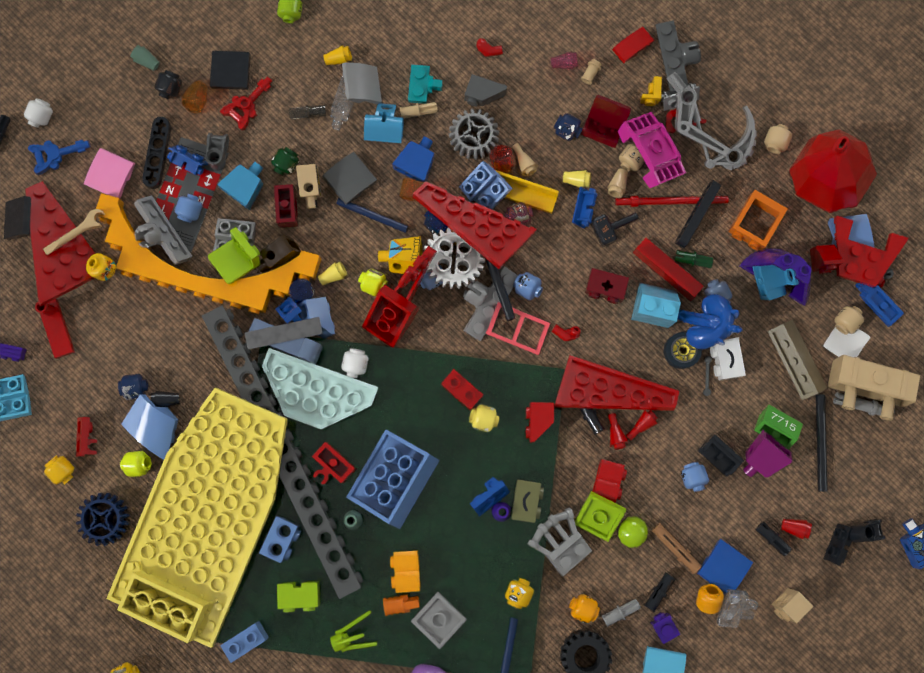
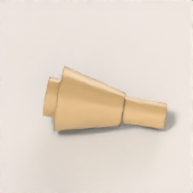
M518 143L514 144L512 148L517 155L521 174L523 176L533 175L537 171L538 164L523 152Z

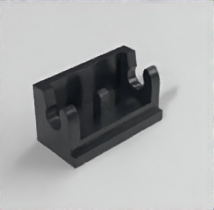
M715 434L710 435L697 450L726 477L732 475L744 462L737 453Z

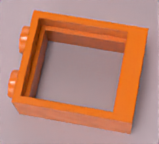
M754 190L749 195L728 232L736 240H743L748 243L750 248L763 250L788 208ZM752 204L776 217L763 240L739 226Z

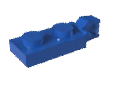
M860 283L855 284L856 288L861 292L859 295L887 327L891 326L904 314L878 285L870 287Z

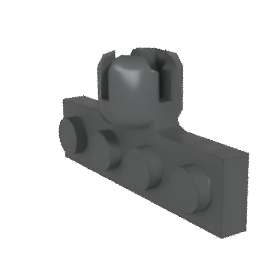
M674 20L655 24L666 77L676 72L687 86L688 81L685 67L701 61V50L699 49L698 42L680 43ZM668 82L670 95L676 94L677 92Z

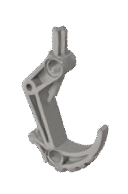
M676 72L669 75L666 79L677 92L675 95L677 97L675 130L679 134L703 145L707 159L704 163L705 167L712 169L715 165H721L725 169L732 170L745 166L747 164L746 158L748 156L752 157L754 153L752 148L756 146L755 137L757 136L755 121L748 106L742 107L747 120L746 130L741 139L728 148L702 131L701 117L696 103V91L690 85L686 86ZM686 91L692 94V99L689 102L683 100V94ZM692 119L697 124V127L692 125ZM707 148L717 152L718 156L710 159ZM732 151L737 153L735 161H730L729 154Z

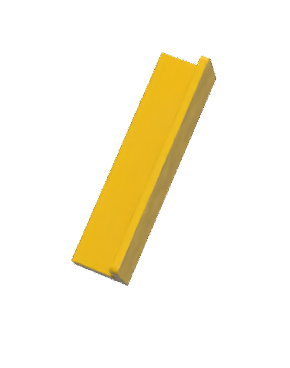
M495 170L512 187V190L504 197L505 199L517 203L520 202V204L552 214L559 194L558 190Z

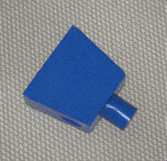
M423 137L420 144L410 141L393 162V169L420 184L426 182L434 161V153L429 150L433 141L427 137Z

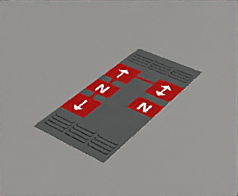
M183 137L180 138L178 145L187 148V152L191 154L201 155L204 157L203 160L206 161V145ZM220 157L213 158L211 162H217ZM186 162L183 167L171 163L156 202L189 252H192L223 169L215 171L208 164L202 166L204 169L202 175H194L185 170ZM188 193L199 197L198 201L203 205L198 220L192 221V223L177 218L178 215L175 213L179 197H187Z

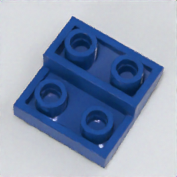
M720 539L710 555L705 558L697 574L709 583L718 586L724 594L730 597L742 582L753 562Z

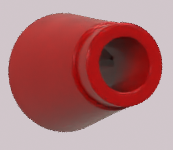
M783 518L781 530L801 539H808L810 536L812 524L807 523V520Z

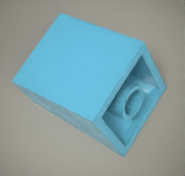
M639 283L631 320L669 328L677 322L681 302L677 291Z

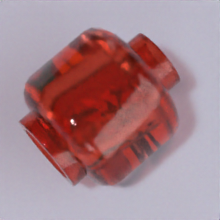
M498 145L489 154L494 170L508 173L516 164L513 150L509 146Z

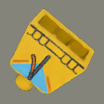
M421 236L391 240L389 250L378 251V261L388 262L390 272L404 274L409 266H414L413 263L416 258L423 254Z

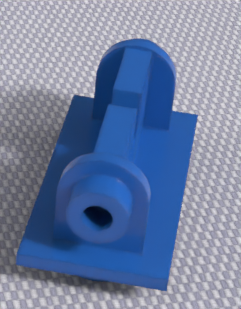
M181 145L168 148L172 151L167 156L169 161L179 167H183L186 162L185 170L194 175H202L204 171L202 166L208 165L203 160L204 157L187 152L188 149Z
M583 187L579 188L572 223L583 229L589 227V224L592 222L594 210L589 208L590 206H595L598 195L596 189L589 188L588 191Z

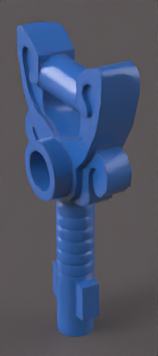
M48 140L44 142V146L29 145L28 150L36 158L35 174L41 175L50 168L58 169L62 156L77 151L78 153L85 152L91 146L88 140L75 141L73 145L59 149L57 145ZM42 152L47 154V162H44Z

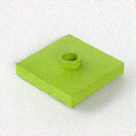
M591 491L574 522L581 529L609 542L626 513V508Z

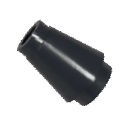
M164 391L151 393V401L156 407H170L180 404L179 393Z

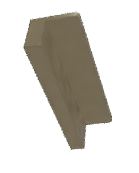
M793 320L767 331L802 400L827 389Z

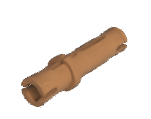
M658 523L651 530L673 552L677 560L682 562L693 574L702 567L690 554V550L685 549L661 523ZM663 535H665L675 545V547ZM678 550H680L690 560V562H688Z

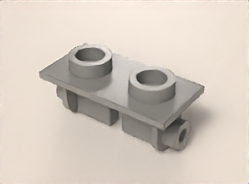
M689 83L688 85L696 91L697 100H699L700 87L696 86L695 83ZM669 90L661 94V102H664V111L677 107L676 94L670 95ZM686 91L683 94V100L689 102L692 99V94Z

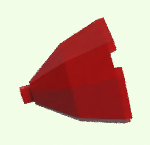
M840 129L818 134L809 139L789 169L796 196L828 213L837 212L843 208L857 207L877 176L873 159L866 143Z

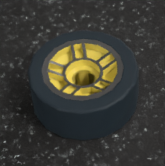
M687 332L674 334L664 345L663 352L666 361L677 369L692 367L699 361L702 355L701 349H696L687 342ZM680 348L687 349L684 354L679 351Z

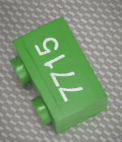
M768 405L759 415L754 431L760 434L764 429L789 450L798 440L803 424L775 407Z

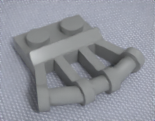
M571 508L548 516L546 522L540 523L537 526L538 529L532 540H529L527 543L532 548L546 555L561 576L567 574L592 552L591 548L582 538V535L577 531ZM567 519L571 533L569 536L561 527L559 521ZM552 526L563 539L559 544H557L548 531ZM542 536L545 537L553 550L548 551L539 545Z

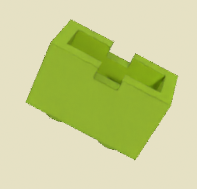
M320 581L303 582L301 586H296V582L277 584L278 609H283V612H295V608H303V611H315V607L320 606Z

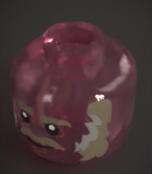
M524 202L509 206L506 210L507 212L504 213L506 218L520 221L524 226L531 224V217L534 216L531 206H526Z

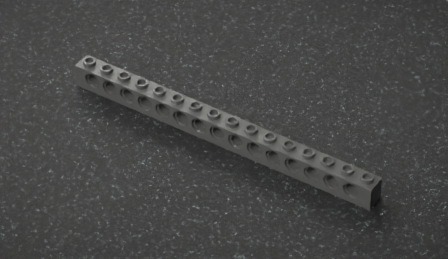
M222 305L202 315L241 398L283 416L275 408L277 402L272 394L269 395L266 390L268 384L265 378H261L258 373L260 370L256 360L252 361L249 355L252 353L251 349L248 350L247 343H243L241 339L243 333L239 326H235L233 322L235 317L231 309H227ZM227 323L228 330L221 333V325ZM236 340V348L229 350V343ZM244 357V366L238 367L237 360ZM251 374L254 377V381L247 385L245 378ZM256 392L262 393V399L259 402H255L253 399ZM288 429L284 439V444L288 446V451L282 455L279 476L339 599L360 589L362 587L361 583L364 581L360 572H355L353 557L350 553H346L344 549L346 543L341 535H337L335 531L337 525L333 517L329 518L326 512L329 510L324 499L320 500L317 494L320 490L315 482H311L309 478L311 472L307 464L303 465L300 459L303 457L298 446L294 447L292 443L294 437ZM294 461L297 468L291 473L288 471L287 465L289 462ZM298 479L305 481V487L302 490L296 487ZM308 496L314 500V505L311 508L306 507L304 503ZM316 514L321 515L323 518L320 526L315 525L313 522V517ZM324 532L330 533L332 537L330 543L322 541V534ZM333 550H337L340 553L339 561L331 559L330 554ZM341 568L349 571L347 579H342L339 576Z

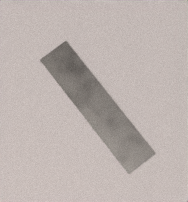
M315 317L245 332V337L249 350L323 333L320 318Z

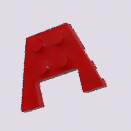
M835 216L836 233H834L836 248L843 259V264L836 269V276L866 286L876 287L908 241V238L890 233L885 250L883 251L849 240L853 220Z

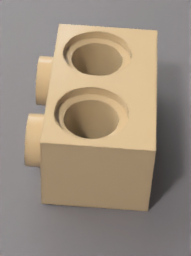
M789 588L771 604L775 608L774 613L780 619L796 624L814 607L799 591Z

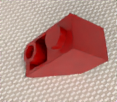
M834 244L815 246L810 249L812 272L819 271V274L831 273V270H836L838 266L843 264V259Z
M530 402L529 407H526V419H529V426H526V438H529V443L535 442L554 423V403Z

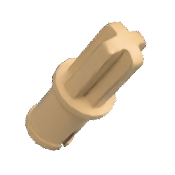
M435 102L422 105L416 103L413 106L400 107L401 117L404 119L417 116L421 118L420 115L436 113L438 111Z

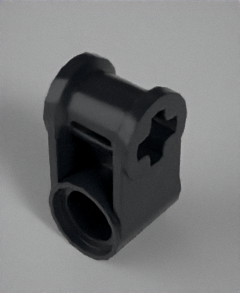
M882 519L867 520L850 526L852 527L849 534L850 540L858 543L886 539L881 528Z

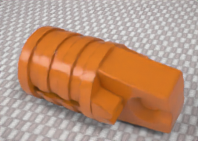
M407 594L383 598L385 616L410 612V609L419 608V597H408Z

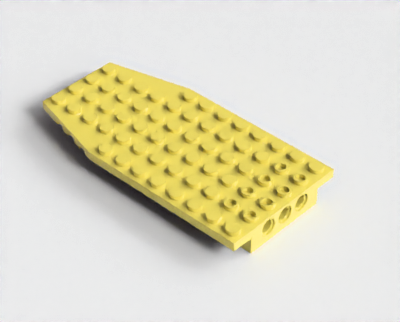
M219 388L213 389L200 407L199 412L191 419L188 427L177 438L174 446L169 449L106 598L119 604L118 611L186 643L195 640L207 647H214L275 501L287 418Z

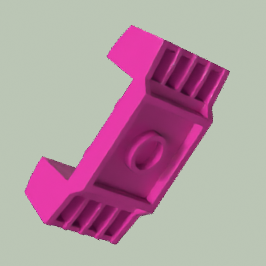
M652 112L623 122L618 130L619 136L623 143L631 140L634 141L650 170L643 177L649 188L686 173L678 149L663 123H660Z

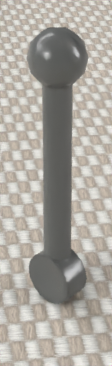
M706 356L704 358L706 362V379L703 394L709 396L711 394L709 374L712 358Z

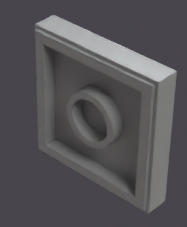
M437 592L411 622L433 644L441 649L467 618L442 594Z

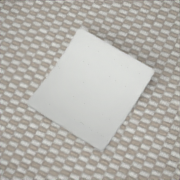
M835 327L823 346L838 357L841 355L857 357L870 339V336L860 329L854 334L848 333L845 335Z

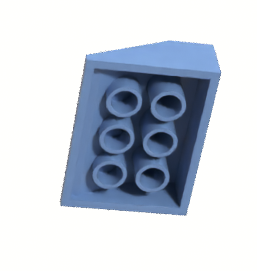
M385 430L346 498L386 523L401 529L440 460L392 432Z

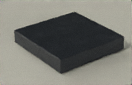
M212 51L210 88L248 90L250 53Z
M23 196L6 202L4 239L12 240L29 235L31 197Z

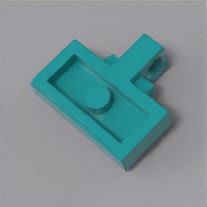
M411 64L409 103L427 104V95L432 93V90L442 91V80L433 79V76H429L430 66Z

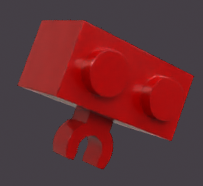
M325 442L312 456L324 467L322 470H317L313 475L315 478L319 474L324 475L325 478L321 482L322 485L328 482L330 474L340 483H344L356 470L328 442Z

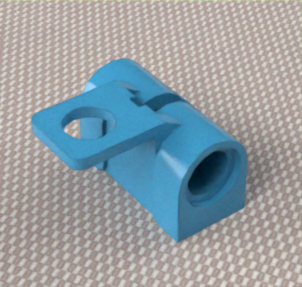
M379 103L375 115H365L364 140L391 143L402 142L404 118L394 117L396 105Z
M775 265L753 266L761 300H772L787 294L785 285L799 284L793 269L783 271ZM789 271L792 273L793 280L790 277Z

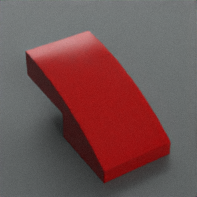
M641 27L618 43L612 50L624 64L634 58L641 50L650 46L654 39L644 27Z

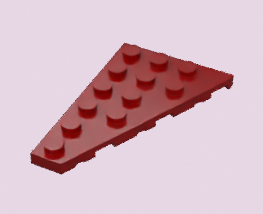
M43 181L25 189V196L31 197L30 238L38 304L40 307L95 279L87 273L86 264L88 259L93 254H96L82 234L49 255L43 250L45 247L76 228V226Z

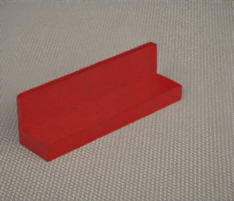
M645 238L634 250L633 254L690 302L704 287L649 239Z

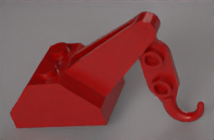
M428 246L423 254L416 258L413 263L414 266H409L394 290L384 284L378 291L362 325V328L392 348L400 341L419 310V307L411 301L437 253L435 249ZM412 281L414 284L407 297L405 298L400 295L403 288Z

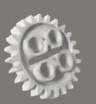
M449 227L447 228V233L440 230V236L434 233V241L428 239L429 246L437 251L426 273L431 272L429 278L436 277L435 284L442 281V287L444 288L446 284H449L450 289L453 288L454 284L460 289L461 283L467 287L468 280L474 283V276H480L478 270H483L484 266L481 264L485 262V258H482L479 252L455 232H451ZM456 242L455 272L451 274L453 243ZM442 245H447L450 249L448 251H442L440 247ZM466 247L469 251L462 253L459 248ZM445 263L448 265V268L443 270L438 265ZM465 265L467 270L460 271L458 266Z

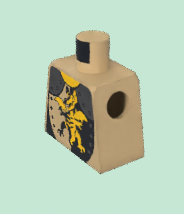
M316 164L296 166L299 194L302 199L306 200V209L318 208L317 198L322 197L319 167ZM313 185V190L307 192V188Z

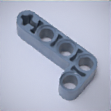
M254 318L248 332L273 327V325ZM308 338L268 345L315 365L323 349L321 344Z

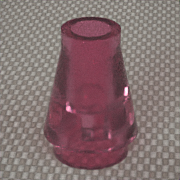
M570 51L556 57H551L552 69L574 70L575 67H578L577 52L572 53Z

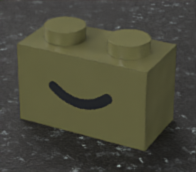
M524 480L516 481L511 519L535 523L536 519L540 518L541 508L538 507L539 499L542 500L544 488H541V483Z

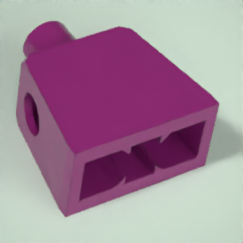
M763 429L745 453L748 465L743 470L749 477L754 476L757 472L761 473L764 477H770L793 462L792 454Z

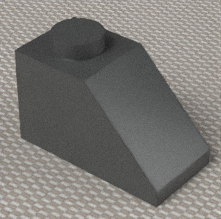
M472 74L464 95V101H467L471 106H484L505 96L507 86Z

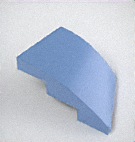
M140 394L123 420L122 426L139 443L164 460L171 443H174L178 419L168 407H156L146 394Z

